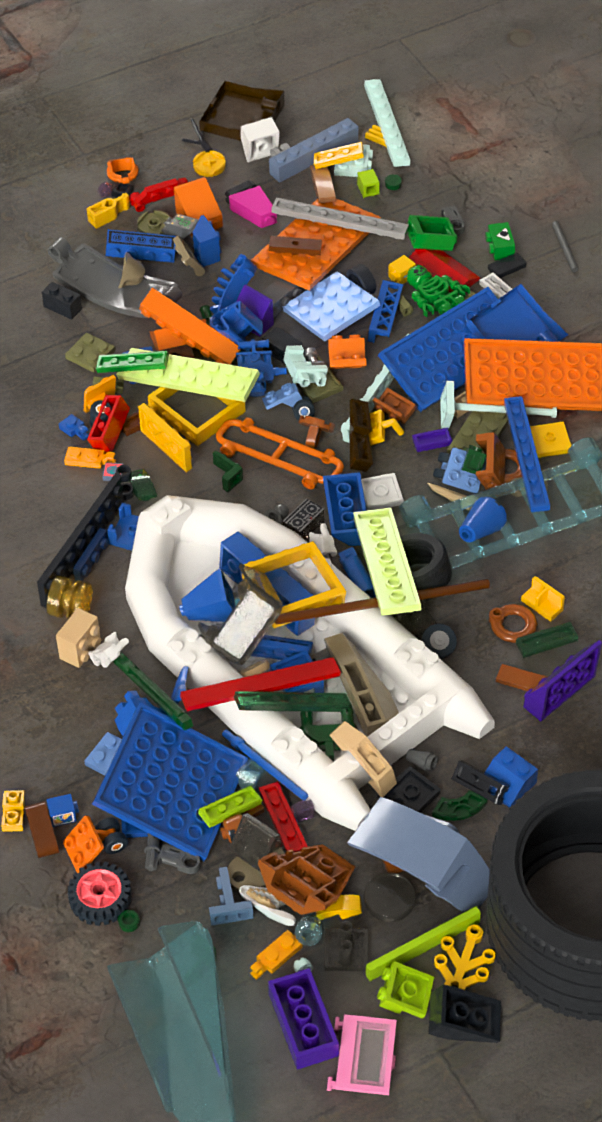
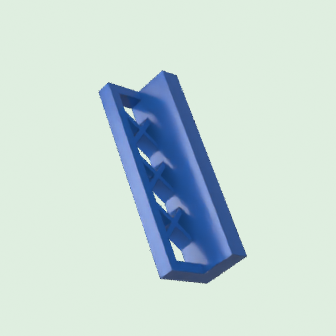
M382 281L378 295L380 306L374 310L369 327L368 342L374 343L376 335L390 337L403 284ZM389 288L398 289V291L391 293ZM391 299L394 304L388 306L386 301ZM388 312L391 316L384 318L382 314ZM384 324L388 329L383 330L378 328L380 325Z
M236 630L235 634L231 636L230 646L231 653L283 660L303 651H307L310 655L313 642Z

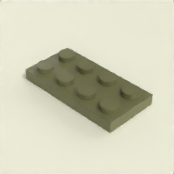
M472 411L449 445L447 453L450 454L452 448L463 450V447L468 448L469 444L481 448L476 442V434L495 432L499 438L509 423L507 414Z

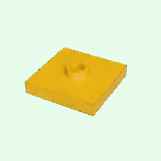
M564 422L530 426L538 458L572 453V446Z

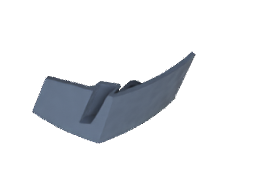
M380 797L347 842L349 846L387 861L426 882L425 886L431 892L445 899L463 913L476 906L479 909L487 898L490 869L471 842L459 834L458 829L448 822L421 814L404 805Z

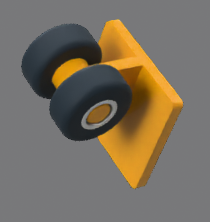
M115 375L103 378L101 382L94 386H89L84 392L83 411L85 413L90 412L89 422L91 427L99 415L105 395H115ZM107 402L105 408L110 407L112 410L111 405ZM103 410L100 419L106 422L109 416Z

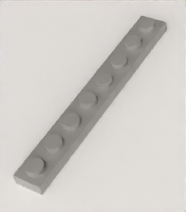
M276 198L272 206V213L369 232L404 240L409 225Z

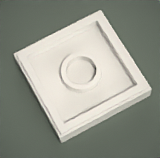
M395 473L361 479L367 511L404 505Z

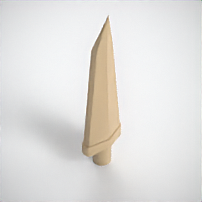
M427 483L432 491L462 506L466 510H470L474 502L478 500L441 486Z

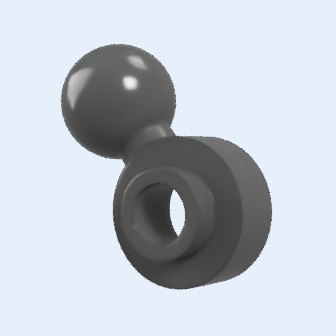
M278 504L274 510L269 509L263 515L281 524L282 519L287 517L289 509L284 504Z

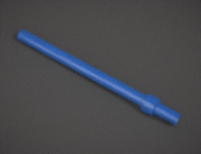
M227 729L222 732V736L231 742L232 747L238 751L241 750L301 800L305 801L308 798V794L247 746L241 737L235 736Z

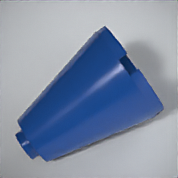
M486 496L474 502L459 528V535L465 542L470 543L498 532L506 524L507 514L502 505L499 506L494 498Z

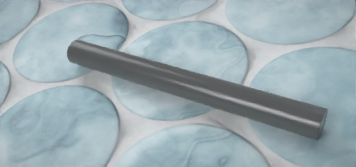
M553 221V229L572 272H577V264L558 221Z

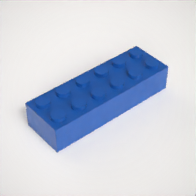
M236 532L220 544L219 569L254 598L242 579L243 565L250 561L262 559L266 555L260 548L252 544L247 537H244L240 532ZM282 568L257 576L276 608L314 596V594L308 592L300 582L294 580ZM315 618L291 622L285 626L296 636H299L315 625Z

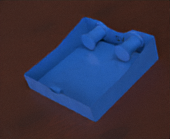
M519 284L477 313L466 323L468 329L477 339L563 342L568 336L543 311L522 284Z

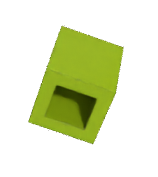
M374 170L357 172V186L363 198L379 195V180Z

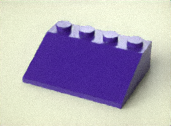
M598 640L580 650L577 654L569 656L566 662L561 667H556L548 678L544 677L537 687L526 692L523 707L540 722L543 721L596 676L602 642Z

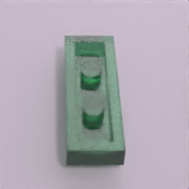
M567 622L516 638V645L523 658L576 642L578 641V635L571 622Z

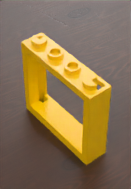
M159 387L148 395V406L153 408L158 416L164 418L167 423L183 434L188 441L190 440L197 446L216 434L225 421L236 419L246 412L245 402L217 397L228 407L196 428L163 402L179 390Z
M314 541L291 549H285L282 552L268 555L243 565L242 579L273 628L288 624L276 625L274 622V615L345 603L346 590ZM310 558L331 590L276 608L257 576Z

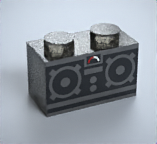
M306 498L283 520V526L296 532L304 540L310 538L309 533H313L324 523V509Z

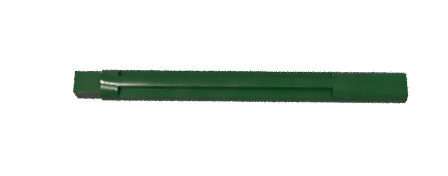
M121 652L113 663L182 729L187 730L193 727L191 717Z

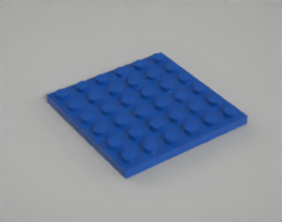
M139 702L92 805L184 852L190 853V855H198L200 860L205 861L221 823L209 828L198 814L200 808L234 793L248 758L191 728L187 730L182 729L170 717Z

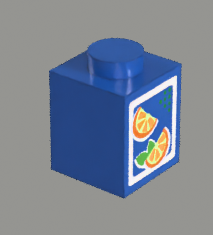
M71 794L46 799L52 827L77 822L75 814L79 813L77 801H72Z

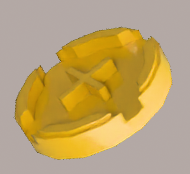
M217 151L200 152L193 159V168L201 176H217L226 168L225 157Z

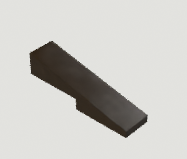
M352 398L350 400V469L367 472L373 464L369 434L372 431L369 406L366 401Z

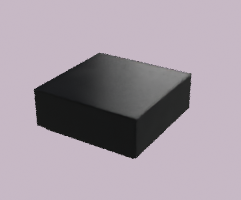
M122 182L117 183L111 191V195L118 198L122 194L127 193L130 196L134 191V186L122 184Z

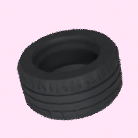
M413 533L400 536L409 566L428 564L421 570L412 572L416 590L447 586L451 580L452 568L445 545L439 539L428 534ZM433 598L420 600V602L423 603Z

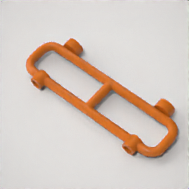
M248 417L244 421L229 419L221 425L216 433V440L222 445L220 451L228 458H231L236 451L303 476L302 484L310 490L314 489L318 483L324 484L323 476L279 460L287 446L317 457L325 464L332 463L336 465V469L331 475L341 474L344 469L343 462L335 457L333 450L326 449L325 452H321L254 426V421ZM236 426L245 433H255L278 442L280 445L272 456L228 440L223 435L229 427Z

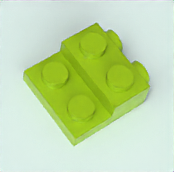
M394 961L383 971L382 980L385 983L384 987L381 986L377 994V999L380 1000L379 1006L397 1014L404 1011L423 1019L426 1016L434 977Z

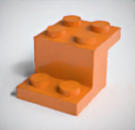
M350 335L347 339H343L342 336H332L331 339H328L329 369L366 367L364 338H360V335Z

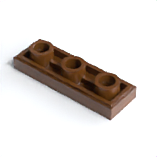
M270 236L269 251L292 253L295 255H321L322 240Z

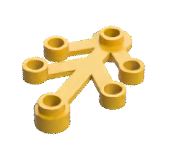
M474 924L466 929L467 942L461 958L454 948L452 937L445 936L441 939V948L447 952L456 968L455 975L453 976L447 967V957L443 954L435 956L434 966L440 970L446 981L445 985H456L459 989L465 990L469 986L488 980V969L480 966L492 964L495 961V952L492 949H486L483 951L482 956L470 960L475 944L480 943L483 939V930L480 926ZM471 931H477L478 933L473 934ZM445 942H450L451 945H448V946H447V945H445L444 943H445ZM491 955L492 958H486L485 956ZM443 960L444 963L439 964L437 961ZM480 967L476 970L475 975L463 979L466 972ZM484 973L486 976L481 977L479 974Z

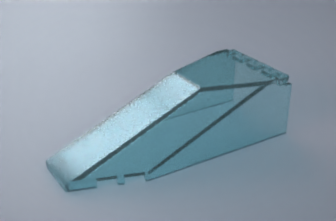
M198 921L161 926L158 928L165 947L148 960L145 958L110 964L107 966V969L166 1112H173L179 1122H236L225 1012L212 938L208 929L203 928V925Z

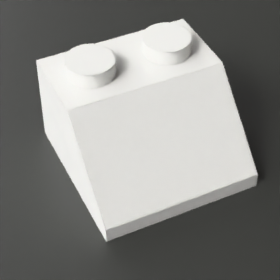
M272 117L241 126V141L247 162L271 156L270 149L279 147V130Z

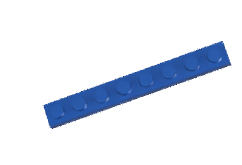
M522 396L504 398V406L531 512L550 510V503Z

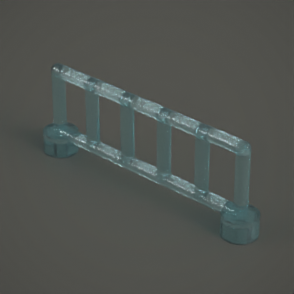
M594 438L581 439L569 448L568 455L572 461L541 471L544 482L551 479L554 480L572 515L549 522L544 511L531 512L538 527L515 534L507 519L506 524L501 529L504 539L483 546L480 545L478 540L470 543L466 542L470 550L449 557L451 568L601 517L602 504L583 510L564 476L577 470L588 469L602 494V471L597 464L602 458V452ZM523 478L435 508H431L425 496H413L400 505L399 512L407 527H418L421 533L435 537L428 523L429 521L452 514L457 526L460 528L466 518L462 510L472 507L474 502L481 497L494 498L495 502L500 506L496 498L520 491L529 509L530 506Z

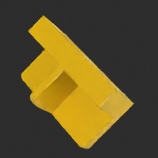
M536 576L532 578L531 588L521 596L523 603L550 622L564 608L565 596Z

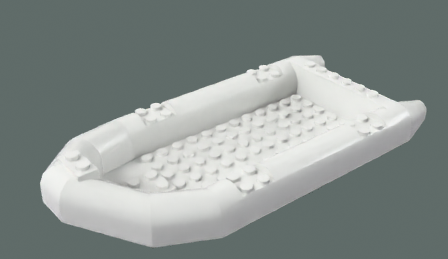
M166 495L142 511L138 517L125 585L127 602L149 651L177 678L182 668L187 666L188 673L185 686L189 689L243 678L239 673L240 671L264 659H267L269 664L280 661L231 653L230 640L232 635L212 638L210 621L188 620L186 616L181 615L179 605H182L181 599L219 569L220 544L236 532H240L244 537H247L266 556L308 542L296 532L244 504ZM310 558L281 567L294 580L300 582L308 592L314 595L331 590ZM325 558L346 590L345 603L370 599L364 591L337 569L330 559ZM222 571L233 590L234 598L241 599L242 610L254 609V621H242L244 632L313 642L312 655L326 648L324 638L340 633L347 637L390 691L399 711V714L367 737L390 765L442 726H447L478 739L494 729L495 721L474 689L446 665L436 653L429 650L423 641L418 640L391 615H381L379 607L315 618L314 626L296 636L285 625L273 628L257 601ZM340 676L324 680V694L315 697L314 688L297 695V704L289 708L284 703L283 690L208 707L237 736L241 737L252 750L308 794V798L305 801L322 817L356 831L371 810L359 789L372 778L350 751H334L333 762L325 752L317 747L315 742L311 741L299 729L301 727L300 713L304 710L306 711V717H308V710L313 712V725H330L342 723L341 710L343 708H346L347 715L348 708L353 709ZM354 711V723L357 725L358 731L364 734Z

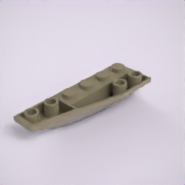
M343 633L324 638L331 657H334L341 671L340 679L364 735L368 737L399 714V711L390 691Z

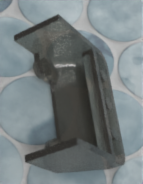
M240 564L239 568L245 577L238 585V595L241 600L221 628L216 625L208 626L199 622L198 627L207 644L231 662L243 665L280 615L282 601L265 573Z

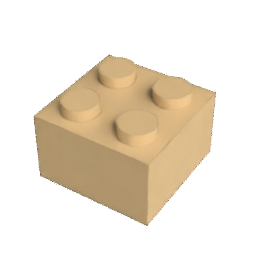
M80 608L76 609L56 634L59 658L78 668L88 661L90 657L88 652L93 651L101 643L97 616Z

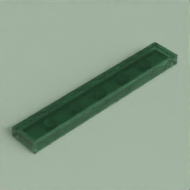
M235 691L233 696L239 711L341 712L343 708H346V712H348V708H352L346 693Z

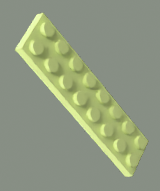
M131 348L130 351H129V353H141V352H153V351H147V350H142V349ZM169 354L166 369L117 372L116 375L120 380L246 402L260 373L257 369Z
M384 508L353 512L354 522L381 615L420 611L421 602L392 509Z

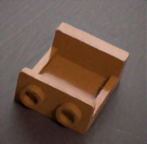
M495 432L476 434V442L483 449V452L487 454L486 470L476 471L477 478L487 491L494 492L498 491V489H505V447Z

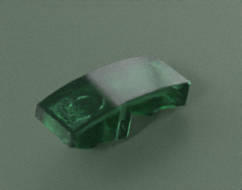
M145 469L131 471L132 478L129 482L133 486V493L139 501H148L151 498L157 497L154 485Z

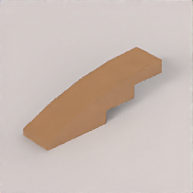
M311 165L310 171L313 186L319 203L335 202L336 196L328 167L316 169L314 165Z

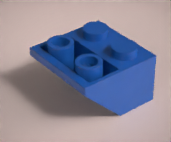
M202 215L193 230V244L196 259L205 267L219 262L222 251L219 245V241H221L219 232L215 231L211 221H208Z

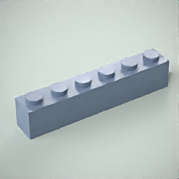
M347 118L269 159L270 175L280 183L314 165V153L358 142V126Z

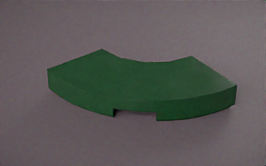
M470 790L458 799L442 797L433 810L432 817L447 821L467 819L479 813L488 803V799Z

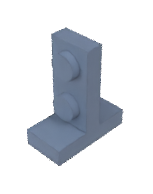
M219 868V877H216L217 889H222L223 895H219L220 906L209 907L211 926L253 919L251 900L234 903L228 868Z

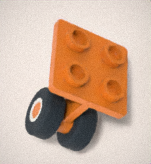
M85 815L63 840V844L77 873H79L81 867L86 869L87 864H90L103 849L107 854H116L126 848L128 840L125 834L120 832L121 826L116 818H105L94 827L90 817Z

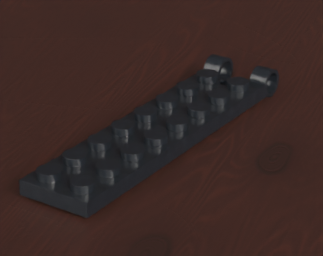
M128 465L117 467L114 476L37 581L41 606L48 608L56 600L59 591L66 586L69 577L74 575L73 567L100 528L105 529L106 525L113 520L116 511L124 503V500L133 498V486L129 483L121 484L122 482H128L132 478L131 468Z

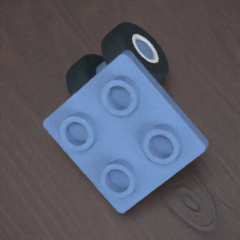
M286 383L281 386L280 390L276 392L270 391L262 398L267 410L281 403L291 406L293 414L298 421L300 415L304 417H314L315 415L312 401L307 396L300 395L295 383Z
M452 448L450 454L440 452L438 461L442 463L441 469L435 468L433 476L442 479L443 484L471 493H478L481 482L477 476L461 470L466 451ZM485 458V461H484L482 470H485V467H486V458Z

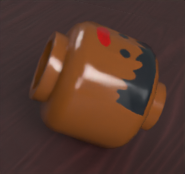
M236 814L224 819V827L220 828L223 839L228 838L231 844L247 840L249 833L252 832L247 816L243 817L242 814Z

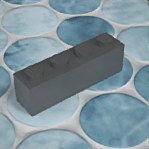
M278 278L263 290L261 294L273 300V317H276L283 310L282 306L285 307L290 300L302 294L306 289Z

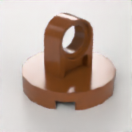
M300 415L299 424L309 427L306 446L316 449L321 431L333 433L335 424L330 422L328 425L325 424V420Z

